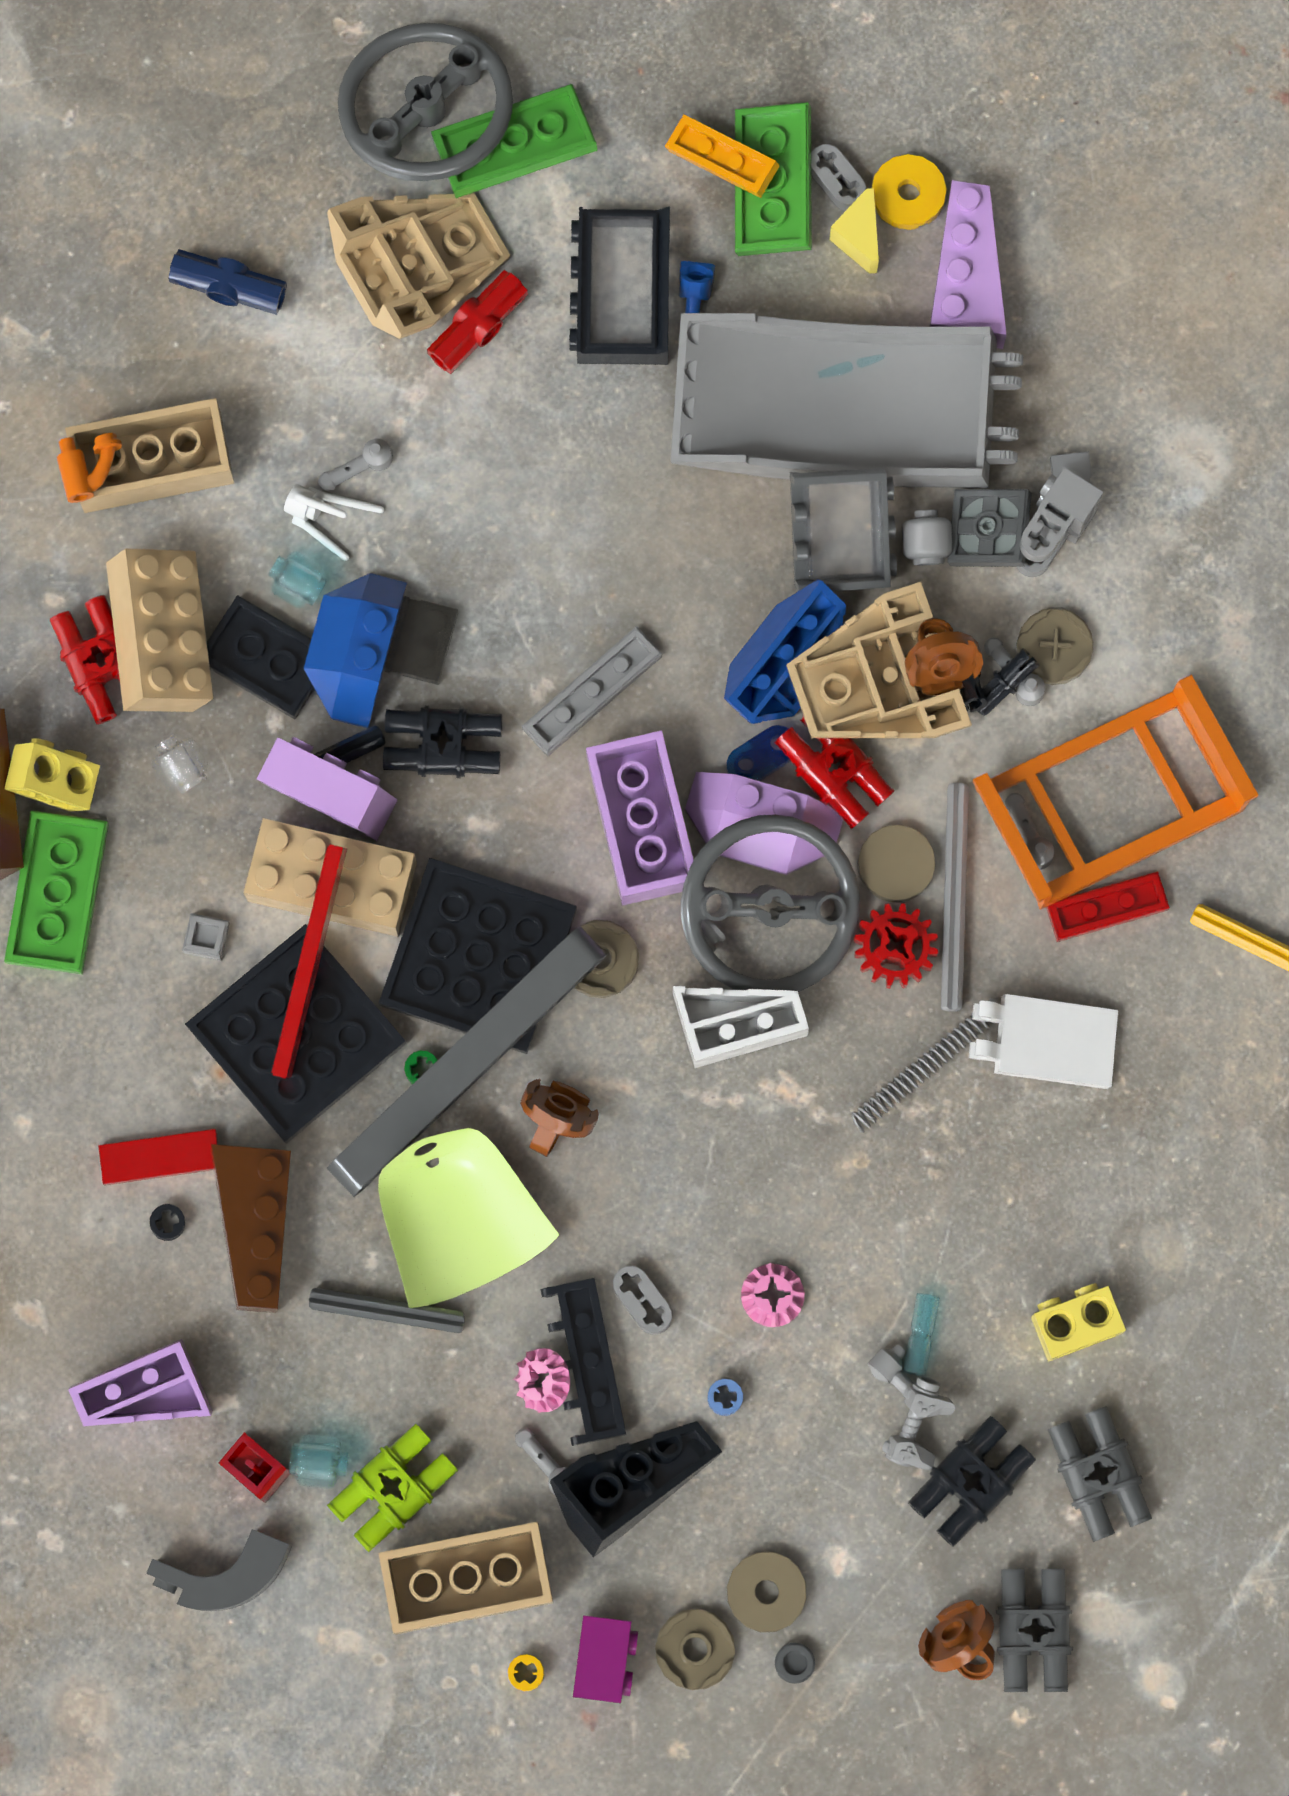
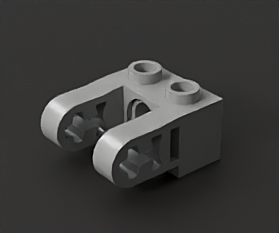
M1065 467L1058 477L1051 475L1039 493L1041 496L1036 503L1038 509L1022 533L1020 550L1026 559L1035 562L1032 566H1029L1025 560V567H1017L1018 571L1024 576L1038 577L1048 569L1066 540L1074 544L1077 543L1097 512L1103 491ZM1040 540V542L1043 543L1045 547L1040 546L1037 550H1035Z

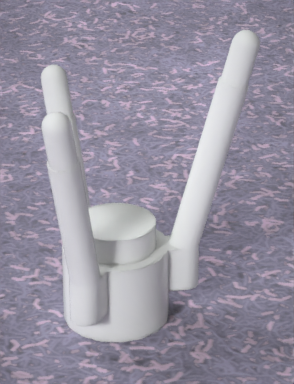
M296 484L291 489L284 506V511L293 515L292 524L303 528L342 560L348 561L349 555L309 523L308 520L315 521L321 511L341 518L347 517L346 511L324 503V501L376 513H383L384 507L323 492L311 486L307 489Z

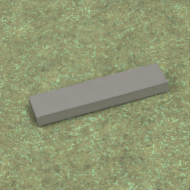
M636 626L523 724L522 730L548 757L662 658V653Z

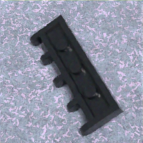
M595 1278L540 1289L542 1298L558 1295L563 1321L547 1324L548 1331L552 1333L565 1330L571 1359L565 1362L569 1370L573 1369L578 1399L563 1402L564 1410L580 1408L585 1429V1435H575L570 1438L571 1445L576 1446L625 1436L626 1430Z

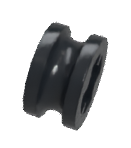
M163 1204L152 1212L150 1228L158 1239L172 1241L183 1233L185 1217L177 1206ZM171 1212V1218L176 1215L179 1219V1223L173 1225V1232L164 1233L163 1227L159 1230L156 1226V1222L162 1220V1213Z

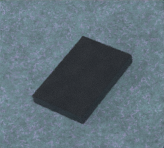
M237 595L207 641L210 669L293 719H296L314 691V687L304 671L311 638Z

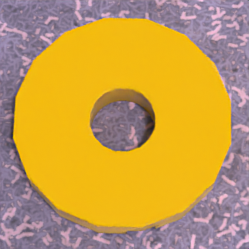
M906 154L891 158L881 165L874 176L872 184L875 208L878 215L883 221L895 228L912 230L926 223L929 224L937 218L944 206L947 190L944 176L934 163L922 156ZM903 185H913L918 189L919 195L914 200H905L899 195L898 189Z

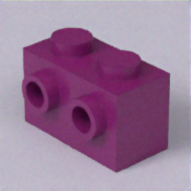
M583 1615L573 1690L574 1698L621 1704L622 1695H631L633 1672L626 1671L627 1655H636L639 1632L631 1630V1621Z

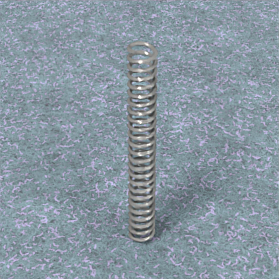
M998 997L995 999L989 998V1001L1001 1005V1002L999 1001ZM971 1013V1019L965 1018V1024L959 1023V1029L953 1028V1033H947V1038H941V1043H935V1048H929V1053H923V1058H917V1063L913 1062L911 1068L906 1067L905 1073L900 1072V1078L894 1077V1083L888 1082V1088L882 1087V1093L876 1092V1098L870 1097V1103L864 1102V1108L858 1107V1113L852 1112V1119L861 1133H864V1129L856 1117L867 1128H870V1124L862 1112L873 1123H876V1119L868 1107L879 1118H882V1114L874 1102L885 1113H888V1109L880 1097L891 1108H894V1104L886 1092L897 1103H900V1099L894 1093L892 1087L903 1098H906V1094L902 1091L898 1082L909 1093H912V1089L903 1077L915 1088H918L917 1083L909 1072L921 1083H924L923 1078L915 1067L927 1078H930L929 1073L921 1062L933 1073H936L928 1058L938 1068H942V1065L934 1053L944 1063H948L940 1048L950 1058H954L945 1042L956 1053H960L951 1037L962 1048H966L957 1032L968 1043L972 1042L963 1027L974 1038L978 1037L969 1022L980 1033H983V1029L978 1025L977 1021L972 1020L973 1013ZM980 1021L986 1028H989L987 1022Z

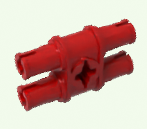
M105 595L94 597L85 603V607L97 632V635L92 639L83 640L70 611L61 612L50 618V623L62 648L60 660L65 662L75 684L74 691L78 695H83L97 725L106 723L117 716L104 685L112 679H118L120 682L112 610ZM101 652L106 657V665L103 667L98 666L95 656Z
M803 717L800 721L807 727ZM790 727L774 743L797 768L795 770L796 776L798 778L801 776L820 797V802L825 805L829 804L851 830L869 812L863 808L846 788L848 781L851 783L855 781L877 807L895 792L872 766L874 764L873 758L871 756L868 757L852 738H816L823 746L820 748L822 750L821 753L818 750L814 752L794 728ZM841 763L837 770L834 769L832 772H829L832 764Z

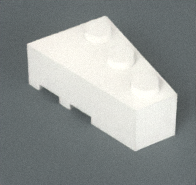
M673 986V997L694 1068L808 1035L809 1027L798 991L763 989L727 990L711 987L710 989Z

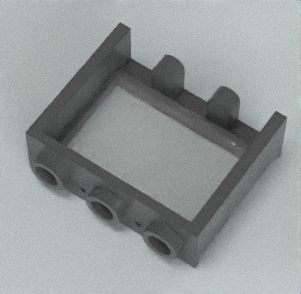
M882 467L807 473L790 472L794 586L797 591H800L817 579L822 580L832 591L890 588V577L897 575L895 553L890 554L889 539L895 538L896 533L894 515L888 516V500H894L893 478L887 477V472Z

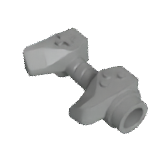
M918 1376L916 1382L905 1389L903 1397L905 1398L904 1403L909 1408L908 1417H906L900 1435H891L889 1440L885 1441L882 1448L883 1452L886 1453L885 1457L890 1461L902 1466L910 1467L912 1465L924 1470L933 1468L934 1454L917 1443L915 1438L923 1418L936 1415H951L956 1409L949 1398L939 1395V1382L926 1376Z

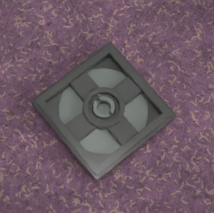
M955 489L951 520L953 550L948 556L947 563L953 567H1025L1026 557L1020 550V540L1023 531L1029 524L1032 497L1029 489Z

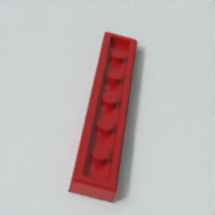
M331 844L327 846L271 1072L274 1076L291 1078L347 848Z

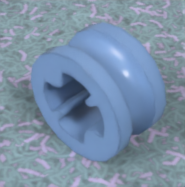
M731 1379L716 1381L708 1391L707 1401L709 1407L714 1413L721 1416L734 1414L740 1409L743 1402L741 1387ZM727 1386L729 1393H736L737 1400L736 1402L731 1401L732 1407L723 1408L721 1402L714 1401V1393H720L718 1388Z

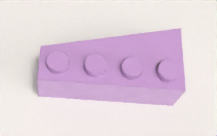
M952 180L930 327H991L997 339V348L1003 349L1007 334L990 186Z

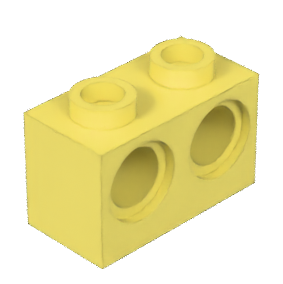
M32 738L31 743L16 744L14 746L5 790L69 812L90 810L100 765L86 761L87 755L73 750H64L63 753L53 749L54 743L43 739ZM35 761H37L39 765L38 775L36 774L34 769ZM68 773H70L72 778L71 786L67 781Z
M1096 1283L1075 1290L1076 1298L1061 1303L1060 1298L1056 1297L1037 1305L1039 1312L1034 1313L1031 1319L1048 1362L1119 1336L1126 1331L1109 1286L1098 1289ZM1090 1303L1101 1305L1105 1310L1104 1322L1099 1324L1090 1322L1085 1315L1086 1305ZM1052 1317L1063 1318L1069 1327L1067 1336L1061 1338L1053 1336L1048 1330L1049 1319Z

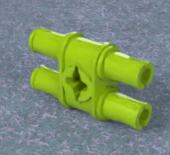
M417 1424L412 1426L390 1447L387 1445L380 1447L381 1452L358 1473L354 1471L351 1477L353 1481L327 1504L328 1508L343 1523L368 1499L371 1501L376 1499L380 1504L377 1507L379 1511L354 1534V1537L368 1552L395 1528L398 1531L401 1528L404 1529L406 1527L404 1524L427 1503L430 1505L434 1499L432 1494L458 1471L442 1453L418 1476L412 1475L409 1477L405 1472L408 1469L405 1465L431 1442ZM382 1475L393 1482L401 1479L402 1482L398 1488L404 1497L403 1500H400L391 1493L386 1497L383 1495L387 1488L383 1484Z

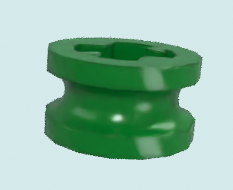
M419 1050L408 1056L404 1071L411 1084H414L419 1078L418 1073L414 1075L411 1073V1069L418 1066V1060L426 1059L427 1065L438 1061L432 1053Z

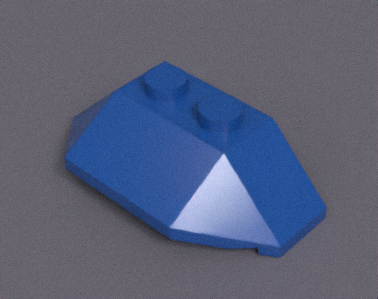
M369 573L323 595L304 671L331 719L369 728L407 582Z
M819 579L777 604L730 663L724 699L751 724L795 716L801 707L786 665L819 640L829 636L843 625L846 604Z

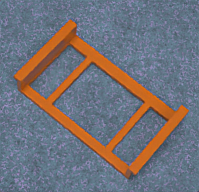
M1192 675L1179 680L1172 692L991 779L988 773L973 779L976 791L980 794L1033 892L1040 910L1243 812L1250 800L1258 797L1256 789ZM1175 708L1178 709L1226 796L1195 812L1145 724ZM1133 729L1182 818L1085 864L1037 775ZM1023 781L1026 782L1073 871L1048 883L998 794Z

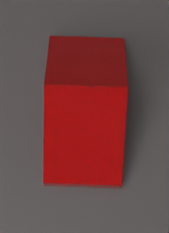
M245 1432L218 1462L265 1503L291 1474V1471Z

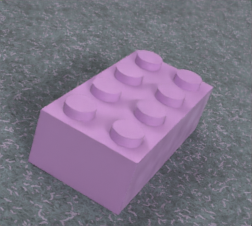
M662 730L587 747V762L622 906L682 892L687 873L694 860Z

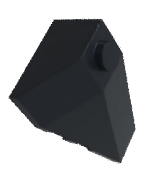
M695 1421L654 1434L652 1438L629 1444V1442L621 1444L613 1450L597 1455L592 1453L583 1456L552 1478L550 1484L568 1527L594 1558L722 1453V1450L702 1426Z

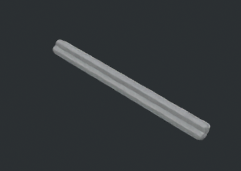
M951 783L947 791L941 1009L948 1012L960 1011L963 1005L969 786L964 783Z

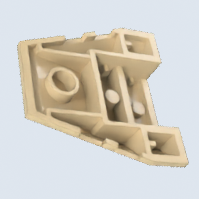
M475 193L455 198L454 194H433L424 199H408L407 195L395 196L393 200H373V196L359 197L329 208L327 212L337 265L371 324L399 339L435 325L511 256Z
M921 582L884 593L874 600V603L858 615L852 616L832 634L819 640L786 665L811 738H937L971 727L972 724L959 689L941 695H927L922 692L921 687L914 686L913 688L909 683L904 665L908 652L917 644L918 630L921 623L933 618ZM934 633L928 634L925 637L927 638L931 635H934Z

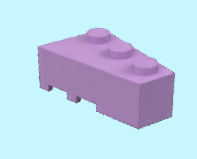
M292 737L290 743L277 738L257 780L310 808L312 807L332 817L342 824L361 831L366 836L377 841L397 802L395 797L378 786L380 779L359 769L357 775L344 770L346 762L328 753L325 754L323 759L311 754L313 746L295 737Z
M182 1339L72 1385L68 1389L83 1426L195 1416L202 1417L211 1416L213 1413Z

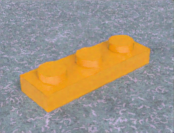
M684 114L665 145V148L674 155L759 198L762 197L780 167L776 160Z

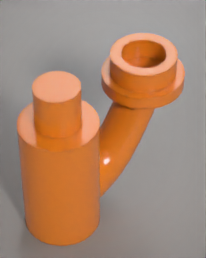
M105 433L94 438L95 445L93 450L100 457L93 472L90 474L88 473L83 451L76 449L74 438L68 437L59 441L61 454L57 456V461L68 502L78 503L91 499L94 496V492L103 485L109 474L115 451L122 448V442L117 439L115 433Z

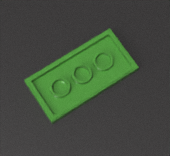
M573 84L514 103L507 130L492 152L472 168L448 177L455 198L598 151L597 143ZM494 110L431 131L440 159L452 157L476 142L488 127Z
M806 102L735 109V140L776 160L780 165L761 198L735 186L736 254L738 256L812 250L810 104Z
M31 810L23 852L24 868L20 869L4 959L6 964L83 975L109 826L107 821Z

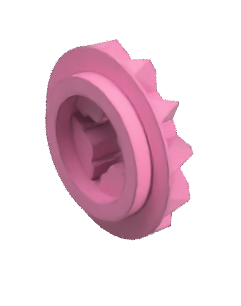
M769 1263L755 1268L747 1276L742 1286L741 1300L744 1310L753 1321L766 1327H780L794 1320L800 1313L804 1303L805 1292L799 1276L787 1266ZM771 1278H774V1284H776L778 1291L790 1293V1295H785L783 1298L778 1299L776 1312H772L769 1299L755 1297V1295L768 1291Z
M540 1348L526 1352L524 1360L517 1363L519 1373L513 1378L519 1385L517 1396L524 1399L525 1408L534 1409L538 1413L551 1412L563 1404L569 1393L570 1373L567 1364L557 1352L551 1349ZM549 1373L542 1382V1387L534 1386L535 1381L539 1378L538 1374Z

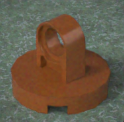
M931 618L921 623L918 630L917 644L908 652L904 662L910 685L913 688L914 686L921 687L922 692L927 695H941L956 689H962L964 687L962 681L969 678L972 673L974 678H976L984 664L978 642L971 635L953 631L948 622L938 618ZM931 633H938V634L931 635V636H929V637H927V638L925 637L926 635L931 634Z
M536 1079L528 1083L520 1104L527 1116L539 1125L529 1148L548 1157L560 1135L582 1138L591 1134L598 1121L599 1112L597 1109L591 1111L588 1108L590 1099L577 1089L558 1081H552L550 1087L544 1086L540 1083L541 1079Z
M973 1600L954 1603L936 1616L940 1623L934 1627L932 1632L925 1628L918 1644L919 1655L934 1671L948 1672L957 1669L965 1678L971 1680L986 1679L994 1670L995 1651L989 1643L994 1630L993 1617L982 1604L977 1606ZM977 1655L982 1656L987 1661L980 1665L969 1663Z

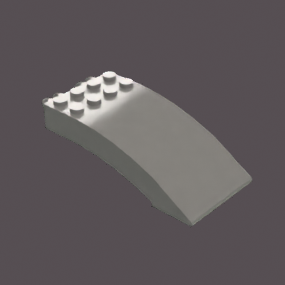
M681 313L671 463L789 480L790 472L807 473L882 467L887 472V477L893 478L894 486L989 488L990 464H1015L1018 461V453L1014 451L991 450V441L1010 442L1019 439V430L1016 428L992 427L994 390H1017L1022 387L1021 377L1013 375L995 376V368L1023 365V355L1011 352H996L997 339L991 327L876 326L757 316L756 313ZM869 481L838 484L869 485Z

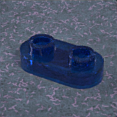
M781 725L771 726L734 749L727 759V774H736L761 781L791 762L781 749L776 750L771 746V741L779 738L789 728ZM743 759H748L753 763V767L747 771L742 770L738 765L739 762Z

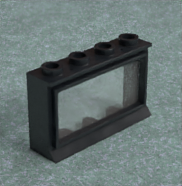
M670 206L660 210L583 209V207H579V220L571 221V243H578V256H571V279H578V292H570V315H577V328H570L569 350L577 351V364L668 365Z

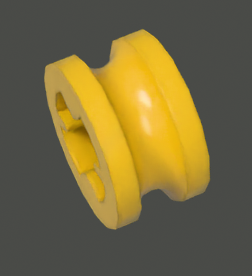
M528 1654L520 1655L510 1663L508 1679L516 1689L532 1691L543 1681L544 1667L536 1657ZM523 1662L526 1666L531 1663L535 1664L537 1672H533V1675H536L537 1678L533 1683L530 1684L526 1680L519 1683L516 1680L515 1674L519 1673V1671L515 1670L519 1663Z

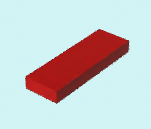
M1158 871L1070 896L1046 907L1057 942L1165 912L1170 908Z
M210 1129L98 1145L103 1185L212 1171L214 1167L211 1145H218L217 1130Z

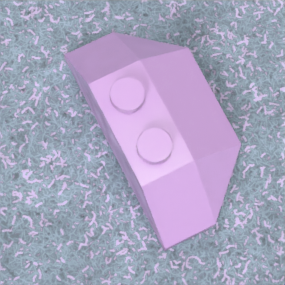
M696 772L685 807L687 814L692 819L705 843L724 828L740 820L758 815L776 814L800 819L821 829L836 843L843 823V819L833 808L809 795L736 774ZM779 832L748 836L734 843L720 855L784 875H788L825 857L814 845L804 839Z

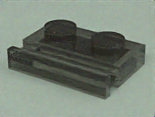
M404 596L384 666L385 672H394L404 677L439 685L457 621L458 609L423 600L417 601Z

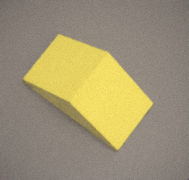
M874 188L866 189L831 226L829 239L869 274L877 273L879 263Z

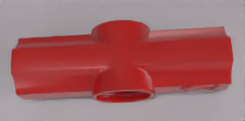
M503 270L477 298L471 297L458 309L453 317V323L427 349V354L443 371L452 374L478 346L484 347L497 335L503 325L502 321L528 295V290L515 275Z

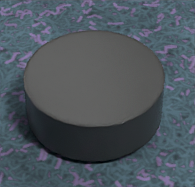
M789 1643L778 1651L775 1657V1669L779 1677L784 1681L792 1684L802 1683L813 1674L815 1658L807 1646L801 1643Z

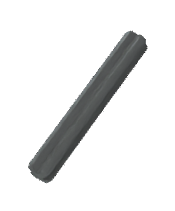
M313 1288L309 1298V1307L312 1310L446 1332L462 1333L465 1323V1314L462 1311L431 1306L409 1308L407 1302L321 1288Z

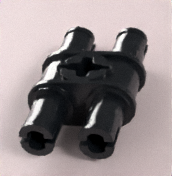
M429 705L421 707L420 711L386 709V733L420 734V738L423 739L422 744H419V748L384 747L383 770L418 771V775H422V777H426V774L455 775L459 779L465 777V773L500 775V751L466 750V746H463V739H467V736L502 737V714L468 713V709H464V707L459 709L429 708ZM445 729L449 742L446 743L443 754H440L437 742H439L442 731Z
M992 1416L966 1441L962 1439L955 1443L956 1447L937 1467L933 1466L929 1473L931 1478L908 1502L910 1507L925 1519L948 1494L951 1496L955 1495L960 1499L958 1501L960 1506L937 1530V1533L952 1547L977 1522L982 1524L988 1521L987 1516L1007 1495L1011 1497L1014 1483L1036 1461L1034 1456L1019 1444L995 1469L993 1467L989 1468L984 1463L985 1459L983 1457L1007 1433L1006 1429ZM962 1472H966L969 1475L977 1472L981 1476L977 1483L982 1491H978L975 1488L968 1491L965 1490L963 1485L966 1483V1479L963 1477Z

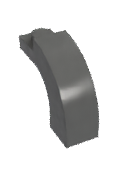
M252 1529L239 1559L232 1567L221 1574L210 1577L194 1576L155 1559H152L146 1574L155 1577L153 1586L175 1594L178 1587L182 1588L183 1590L177 1605L199 1611H223L244 1605L262 1594L281 1572L292 1546Z

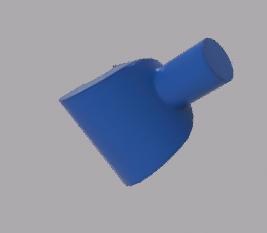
M692 261L680 262L679 297L686 298L685 313H700L701 300H709L715 277L714 264Z

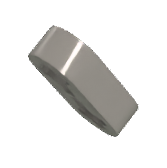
M824 144L812 151V177L839 209L846 211L866 190L864 180L835 146ZM821 157L826 161L831 158L834 160L832 168L836 173L835 175L826 166L821 169L819 168ZM840 181H842L848 189H852L853 187L857 188L855 198L852 199V197L849 195L845 197L841 196L843 187L840 184Z
M635 1266L621 1268L613 1279V1289L618 1299L645 1333L658 1335L665 1332L672 1321V1311L669 1304L643 1270ZM628 1274L630 1278L638 1276L641 1279L638 1283V1289L643 1295L642 1298L638 1300L630 1290L625 1293L621 1291L620 1288L624 1285L623 1276ZM648 1301L654 1310L659 1308L664 1310L665 1313L661 1316L662 1325L657 1326L654 1322L647 1325L644 1322L647 1317V1312L642 1306L644 1302Z

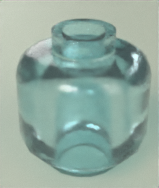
M298 551L291 552L286 559L279 555L268 573V576L273 578L271 584L272 593L296 608H302L307 603L312 606L327 582V579L323 578V567Z
M306 1434L300 1439L299 1443H293L289 1474L295 1475L297 1483L301 1486L330 1489L336 1485L339 1476L347 1475L349 1452H341V1442L336 1437Z

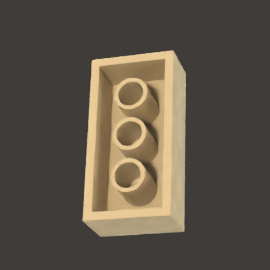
M216 398L65 428L67 438H74L76 449L83 451L89 474L93 472L100 457L93 450L95 445L94 438L105 433H115L117 439L122 442V448L115 451L109 474L103 485L94 492V496L91 499L80 502L84 513L235 484L221 411Z
M125 548L106 562L123 711L194 712L213 700L196 552Z
M263 818L243 892L248 902L310 916L327 846L331 844L347 848V853L330 921L396 937L399 936L417 865L414 853Z
M538 1522L378 1553L392 1631L395 1635L554 1603Z

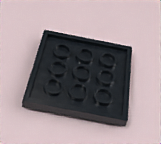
M429 858L378 1004L379 1006L466 1034L568 936L577 906ZM538 1023L511 1049L528 1054Z
M306 924L185 1023L186 1027L285 1144L407 1044L404 1038L328 949L323 946L291 1078H282L271 1073L308 927Z

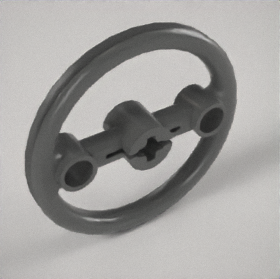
M442 23L407 25L391 30L374 39L350 63L344 73L338 95L340 123L345 138L356 154L374 169L389 176L409 181L444 179L460 174L478 164L499 144L507 130L513 106L511 80L506 66L497 52L475 34L462 28ZM427 41L442 42L456 46L449 53V64L434 78L423 75L412 79L405 89L407 103L391 118L383 117L375 120L370 125L369 133H362L356 119L355 98L360 82L376 61L385 54L411 43ZM470 63L469 66L460 67L461 64ZM482 70H487L490 73L496 91L495 110L488 127L476 142L464 151L439 161L409 162L394 158L402 149L401 140L417 125L428 128L442 121L446 112L444 100L460 85L468 86L477 82ZM391 136L388 140H379L382 137Z
M776 814L758 815L740 820L712 837L699 851L691 864L683 885L681 897V920L685 937L692 953L708 973L734 990L763 989L800 992L818 983L831 973L843 959L853 941L860 914V892L856 874L841 847L827 833L811 823L794 817ZM779 832L797 836L814 845L832 865L838 878L840 889L836 893L820 891L813 896L790 895L780 888L767 884L758 886L751 893H730L715 887H704L703 883L713 863L734 843L748 836L760 833ZM719 894L721 906L718 911L709 914L706 909L707 900L712 895ZM832 898L835 906L834 911L830 916L823 918L820 912L821 905L825 900ZM772 900L785 905L771 908L769 912L757 907L770 904ZM742 904H755V905L741 906ZM800 906V908H787V907ZM728 916L752 917L766 926L776 928L787 924L790 919H816L827 925H837V931L825 952L806 969L780 979H758L740 974L725 965L708 945L701 923L705 919L721 921Z

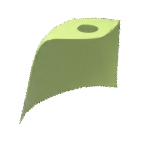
M464 1128L423 1138L412 1144L382 1169L379 1176L378 1191L382 1212L409 1308L429 1306L446 1301L489 1283L528 1262L545 1250L559 1236L557 1230L542 1212L501 1152L487 1136L478 1130ZM437 1143L434 1149L425 1154H414L417 1149L426 1144ZM439 1158L437 1166L430 1168L426 1165L430 1160Z

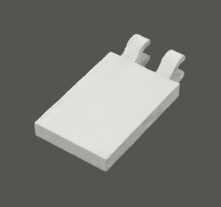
M1010 994L1001 996V1005L991 1001H979V1004L975 1003L973 1006L972 1020L999 1023L997 1043L977 1039L976 1043L970 1042L969 1058L994 1061L995 1074L1108 1089L1112 1087L1118 1010Z

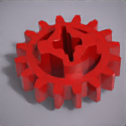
M888 903L885 904L884 914L882 915L874 909L870 911L871 923L863 920L859 923V928L865 934H858L854 937V943L862 945V948L854 952V958L865 959V962L860 967V971L863 973L871 969L874 972L871 982L874 984L882 977L886 979V988L890 989L894 980H899L901 987L904 989L907 988L909 977H912L918 983L922 980L920 969L929 972L932 970L933 964L927 957H937L938 949L930 947V944L937 941L938 935L936 933H927L932 921L928 919L920 922L918 918L921 910L918 908L910 915L906 913V904L901 903L898 912H893L892 907ZM891 922H902L909 926L907 928L896 927ZM875 931L880 940V946L871 953L870 938ZM890 939L895 943L901 940L904 942L902 953H899L896 949L891 952L888 950ZM920 939L922 953L916 961L915 955L911 950L912 946ZM885 964L897 965L901 970H889L882 966Z

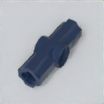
M178 249L177 253L174 254L168 277L170 283L206 293L208 298L217 303L233 307L239 303L275 315L282 308L287 288L286 281L250 271L245 264L234 259L220 257L218 260H214Z

